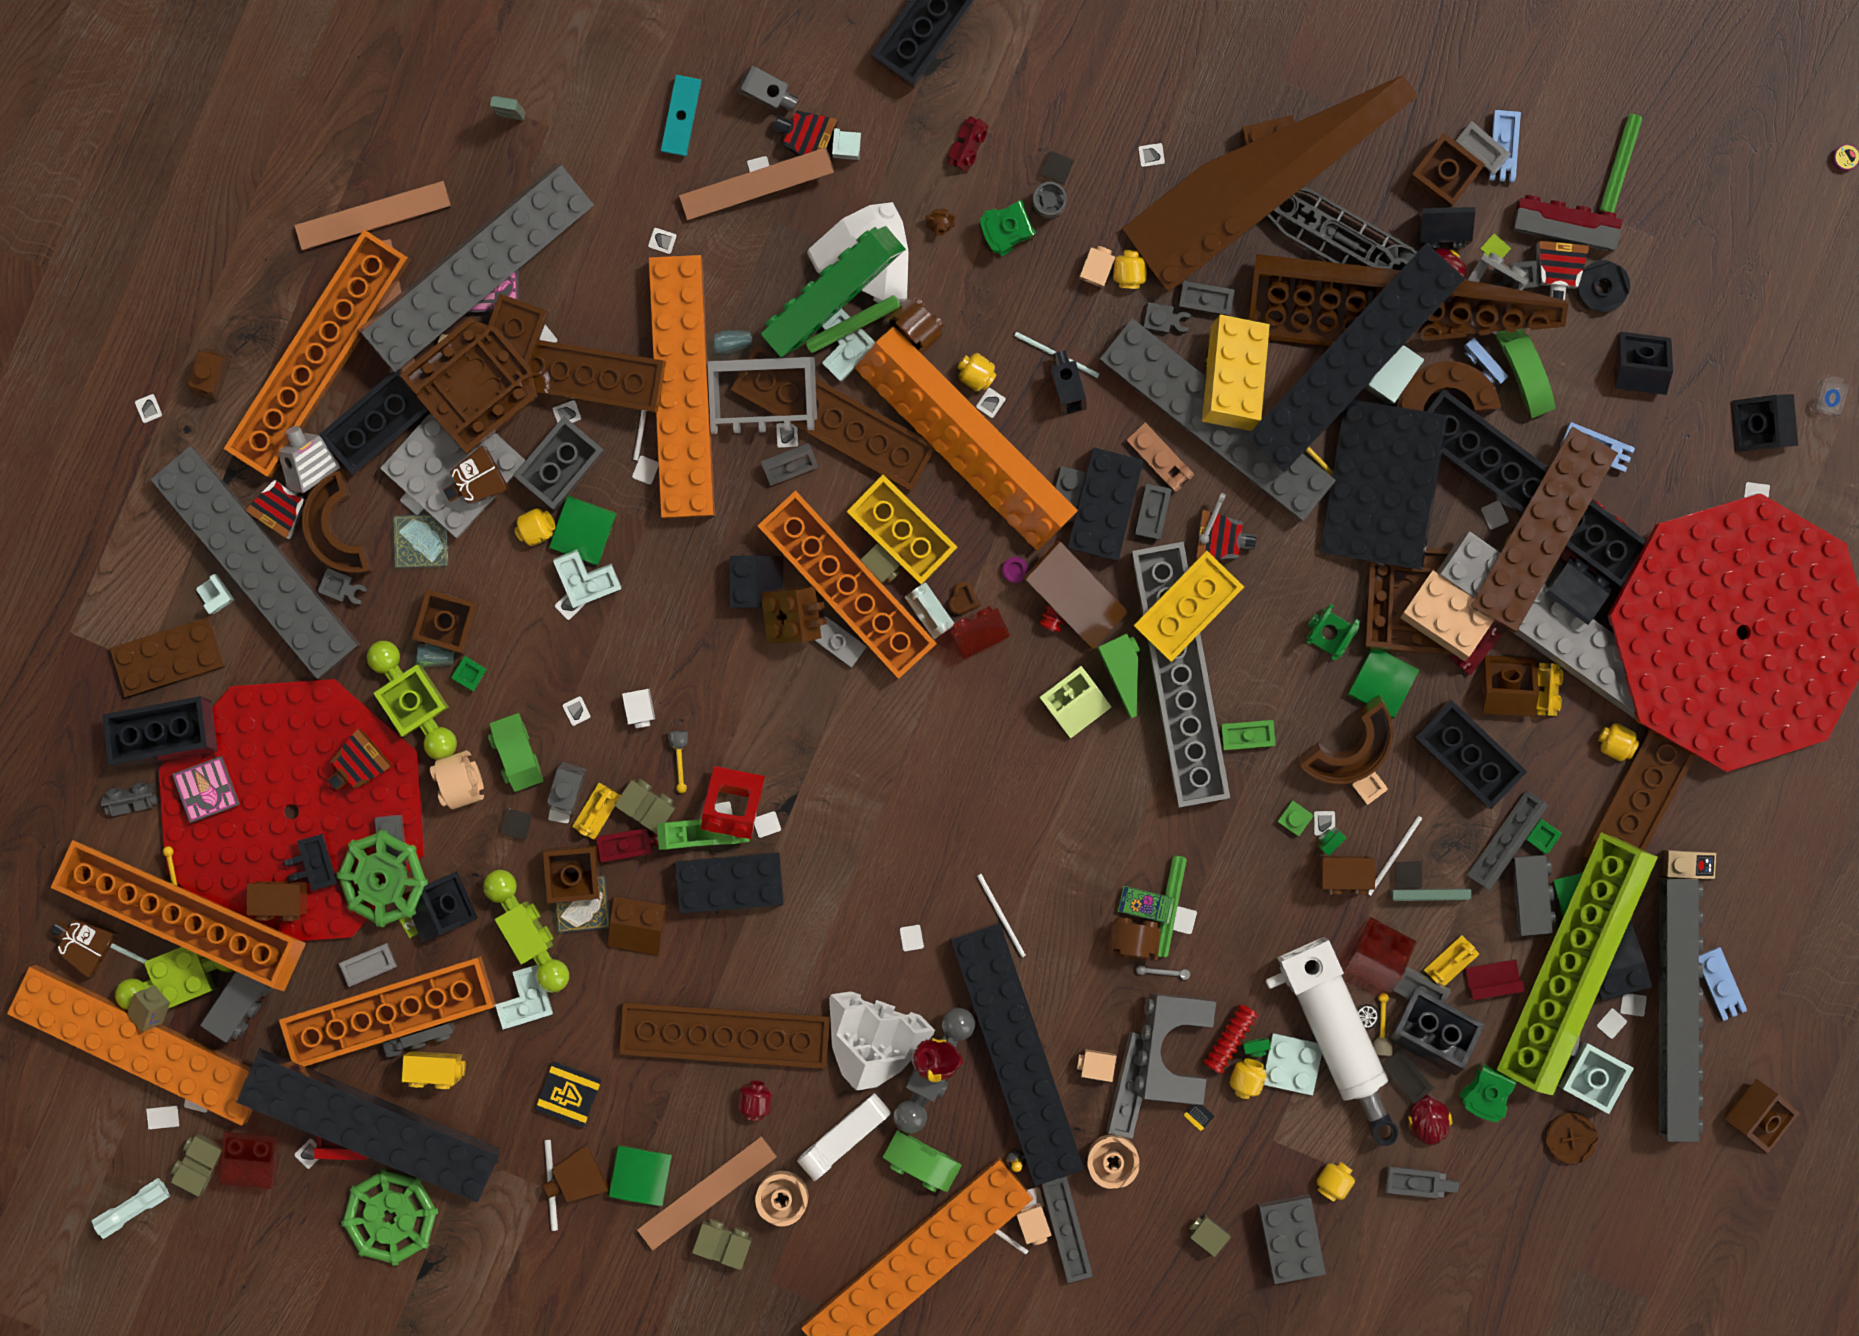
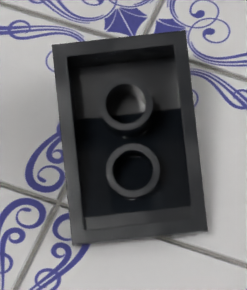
M1631 920L1597 994V999L1603 1001L1652 987L1647 966Z

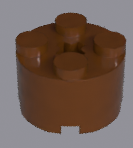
M914 297L912 300L905 299L900 304V307L890 313L882 322L883 328L887 326L890 330L894 326L922 355L941 338V329L944 327L943 322L937 316H932L925 309V304L918 297Z
M1117 918L1114 919V923H1110L1106 955H1112L1113 951H1115V957L1144 960V957L1149 958L1151 956V961H1158L1161 929L1158 928L1157 922L1143 921V923L1137 925L1132 924V919Z

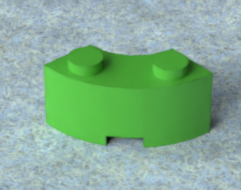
M517 713L490 723L492 734L488 735L493 750L498 749L504 768L501 769V773L505 783H510L514 792L544 782L536 754L532 752L528 741L530 738L520 714Z
M898 1130L883 1156L884 1159L891 1163L890 1168L902 1175L904 1172L913 1175L923 1181L922 1185L934 1192H936L937 1188L948 1192L962 1164L947 1154Z

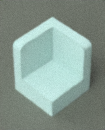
M835 128L833 158L859 160L861 133L843 132Z
M218 574L211 575L208 581L197 587V592L205 602L203 606L209 614H215L235 601Z

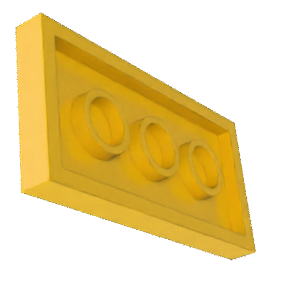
M1206 551L1133 626L1172 662L1244 586Z

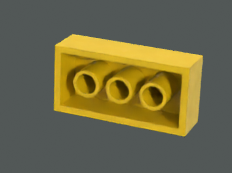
M1219 315L1211 325L1202 422L1252 431L1261 421L1270 324Z
M884 475L847 511L921 585L958 548Z

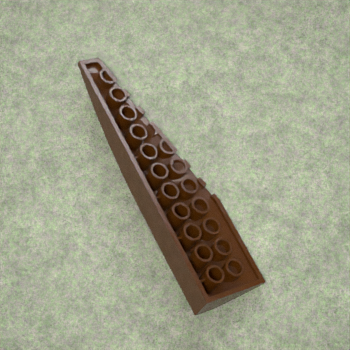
M1401 75L1204 163L1125 225L1123 230L1169 292L1419 95L1406 78Z
M1257 254L1249 320L1270 324L1269 340L1331 346L1401 270ZM1464 280L1409 340L1422 339L1423 341L1466 337L1467 334L1474 333L1489 335L1494 331L1506 330V333L1517 332V329L1523 328L1538 330L1565 327L1569 301L1517 289Z

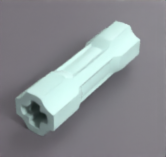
M157 1178L116 1208H110L93 1219L94 1229L103 1239L122 1228L124 1223L146 1209L153 1208L170 1197L168 1189Z

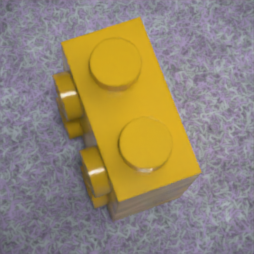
M410 1051L403 1057L402 1082H409V1087H424V1085L429 1083L435 1084L437 1089H450V1086L455 1085L462 1076H465L466 1061H461L462 1054Z

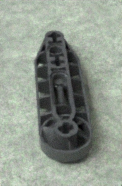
M1301 188L1299 191L1309 193L1318 198L1315 206L1292 195L1287 199L1293 205L1291 212L1285 213L1278 206L1270 212L1278 217L1277 220L1270 214L1266 216L1283 236L1329 262L1339 263L1321 252L1325 244L1345 255L1341 262L1342 264L1346 262L1347 258H1350L1362 266L1392 269V267H1397L1398 265L1404 268L1417 254L1412 247L1311 189ZM1320 201L1340 211L1337 219L1317 209ZM1299 206L1302 208L1299 213L1307 216L1309 213L1312 214V220L1315 223L1310 222L1306 225L1304 223L1305 218L1298 214L1296 219L1292 216L1296 213ZM1343 213L1363 224L1359 232L1339 221ZM1280 219L1300 229L1296 238L1288 234L1278 224ZM1365 227L1385 237L1382 245L1362 235ZM1337 228L1369 246L1370 249L1367 251L1360 247L1359 243L1350 240L1338 231L1336 232ZM1302 232L1322 242L1319 251L1299 240ZM1334 236V239L1343 242L1355 251L1359 250L1365 254V257L1363 258L1357 255L1356 253L1350 251L1349 249L1343 247L1342 245L1336 243L1335 241L1331 240L1332 237ZM1388 239L1398 244L1387 248L1384 247ZM1375 250L1379 252V255L1375 258L1374 263L1369 261V258Z

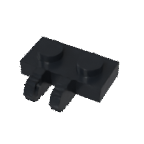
M324 833L298 840L301 855L283 860L284 866H292L297 862L303 861L306 869L304 872H295L287 876L289 882L308 876L312 891L338 883Z

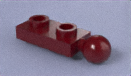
M648 828L596 837L600 862L651 854V845L659 848L658 835L656 833L649 835Z

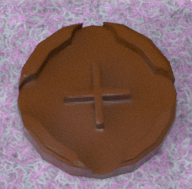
M1566 1112L1558 1115L1550 1122L1546 1130V1144L1549 1152L1557 1160L1565 1164H1577L1588 1160L1594 1154L1598 1145V1134L1595 1125L1586 1116L1579 1113Z

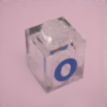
M1828 376L1827 379L1819 380L1811 410L1834 417L1842 415L1849 385L1842 383L1843 379L1835 376Z

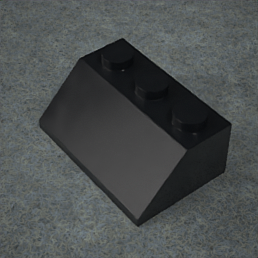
M1415 988L1398 1015L1387 1039L1456 1076L1465 1069L1485 1024Z

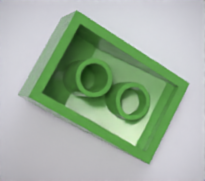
M1124 634L1097 647V650L1129 718H1133L1137 715L1138 656L1136 652L1140 651L1134 637L1129 638L1127 634Z

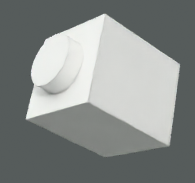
M650 689L622 694L628 724L634 723L635 728L650 726V720L655 719Z

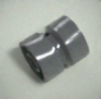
M1045 182L1036 188L1033 195V208L1040 217L1054 219L1059 217L1064 211L1067 195L1061 185L1055 182Z

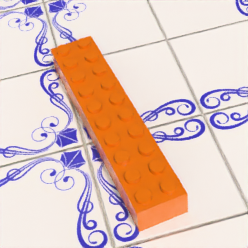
M363 229L223 449L265 476L271 478L274 476L281 465L278 454L279 450L290 443L285 433L286 430L293 426H300L303 431L363 337L357 329L379 312L411 262V259Z
M701 255L649 258L653 354L654 359L666 361L658 412L656 413L661 517L666 519L715 516L703 258Z
M894 326L870 348L855 366L860 375L1037 551L1078 511Z
M72 840L51 886L52 889L281 991H285L306 944Z
M38 965L29 967L10 1006L8 1015L241 1126L247 1123L253 1109L236 1103L251 1068L250 1066L162 1024L142 1032L127 1015L128 1011L123 1010L117 1003Z
M998 1157L802 1324L801 1329L807 1336H874L1033 1200L1032 1194L1007 1167L1004 1161Z

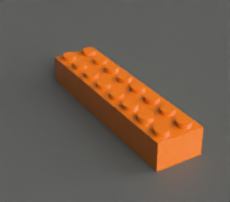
M796 490L758 525L765 535L812 586H815V589L898 679L937 644Z
M479 956L280 1019L279 1022L291 1061L305 1067L493 1008L496 1002L482 957Z

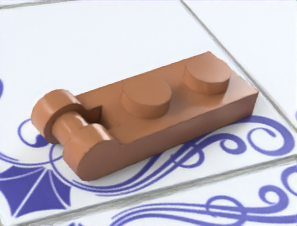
M1146 422L1126 440L1175 493L1182 488L1180 485L1184 481L1190 480L1195 476ZM1175 466L1180 472L1173 478L1168 472Z

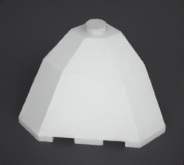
M893 202L869 205L843 218L808 249L807 254L816 271L820 273L828 265H833L839 260L838 256L848 247L851 248L855 244H859L856 239L865 231H870L874 227L879 229L887 226L906 250L862 291L874 296L873 300L878 303L892 295H895L899 302L907 299L908 246L903 221Z
M854 992L830 995L832 1048L842 1076L856 1090L878 1087L901 1072L911 1061L913 1050L916 1049L921 1041L929 1040L935 1032L921 1015L910 1012L908 1015L894 1011L895 1006L876 1000L875 1004L861 999L860 994Z

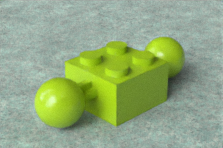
M378 641L371 645L367 652L368 665L375 672L386 674L390 681L374 692V695L401 736H407L420 727L426 735L424 738V749L429 757L439 760L453 755L457 748L455 735L447 728L438 727L433 719L449 707L422 665L417 664L403 673L398 666L400 653L393 643Z
M505 870L492 871L484 880V893L491 901L501 903L506 911L505 914L495 919L496 923L521 964L531 958L535 960L538 965L536 972L538 985L547 992L561 991L569 981V970L563 962L552 959L547 952V949L553 946L551 942L554 939L552 933L547 926L542 927L538 918L541 916L533 903L529 905L526 901L519 904L514 896L517 884L513 875Z
M180 947L145 961L144 964L150 980L142 982L131 978L122 981L115 991V999L123 1010L128 1011L134 993L155 985L170 1002L168 1007L170 1008L217 989L210 973L211 971L218 969L221 972L231 973L234 970Z

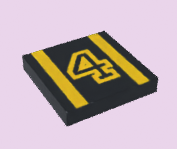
M553 1061L535 1110L584 1128L602 1078Z

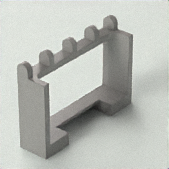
M815 357L708 361L711 434H717L718 424L733 423L734 433H740V423L759 422V432H766V422L784 421L785 431H791V421L807 420L808 430H814V420H817ZM805 368L807 415L720 417L719 372Z

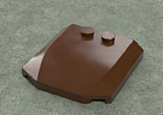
M471 317L399 374L409 389L466 455L538 398L531 367L497 328L480 323Z
M1426 548L1423 570L1369 561L1365 648L1382 651L1455 655L1400 618L1432 571L1437 572L1451 550Z

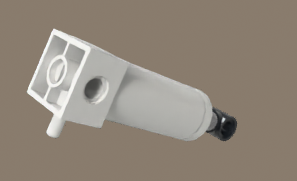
M1322 937L1277 957L1281 966V973L1266 979L1268 988L1272 989L1285 982L1288 987L1290 986L1291 991L1300 1002L1342 1099L1345 1101L1354 1098L1359 1099L1369 1118L1367 1123L1370 1127L1372 1138L1381 1146L1392 1145L1398 1139V1128L1393 1123L1389 1113L1385 1112L1383 1104L1379 1099L1380 1097L1377 1094L1379 1087L1386 1084L1388 1078L1383 1071L1384 1069L1342 978L1344 973L1330 941ZM1315 960V968L1312 971H1305L1306 962ZM1384 1125L1390 1126V1135L1386 1138H1380L1378 1136L1379 1128Z

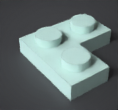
M841 309L823 327L827 330L850 318V316ZM862 328L837 340L840 345L822 362L841 382L855 369V366L876 343Z
M578 549L553 559L573 608L621 589L612 563L587 573Z
M538 965L513 972L520 997L495 1005L503 1029L553 1014L547 991L543 990L536 980Z

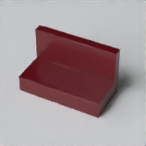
M1517 959L1465 968L1469 995L1472 1000L1525 992L1523 981L1519 977Z

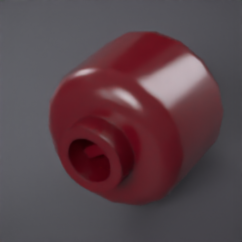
M758 1080L750 1081V1084L743 1085L739 1090L738 1111L747 1120H762L771 1111L773 1093L771 1089L765 1086L764 1082Z

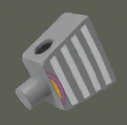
M293 426L286 430L285 433L290 443L280 449L278 454L289 490L304 493L340 468L338 462L319 435L303 434L300 426Z

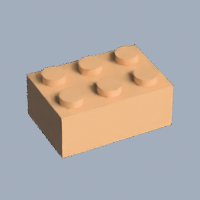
M1435 571L1430 573L1400 617L1464 661L1470 657L1494 621L1471 608L1470 605L1474 598Z

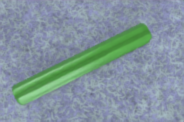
M1630 114L1627 118L1600 206L1601 212L1614 213L1642 122V117L1639 115Z
M892 295L806 340V346L813 353L898 309L900 302L895 295Z
M1175 855L1172 858L1165 896L1173 897L1175 900L1170 922H1160L1159 924L1161 929L1159 957H1167L1169 953L1187 861L1182 856Z

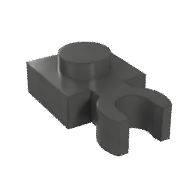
M1537 260L1511 263V268L1515 265L1527 272L1525 277L1529 281L1524 288L1540 286ZM1497 268L1493 269V273H1502L1504 275V280L1496 282L1494 285L1504 287L1508 282L1515 283L1514 278Z
M1148 302L1144 328L1169 333L1170 326H1174L1179 332H1187L1188 328L1182 327L1179 324V320L1181 318L1190 319L1191 314L1181 312L1174 315V307Z
M327 568L318 592L343 602L347 595L351 602L362 604L363 601L355 598V592L357 590L367 592L368 589L359 584L350 585L352 577Z

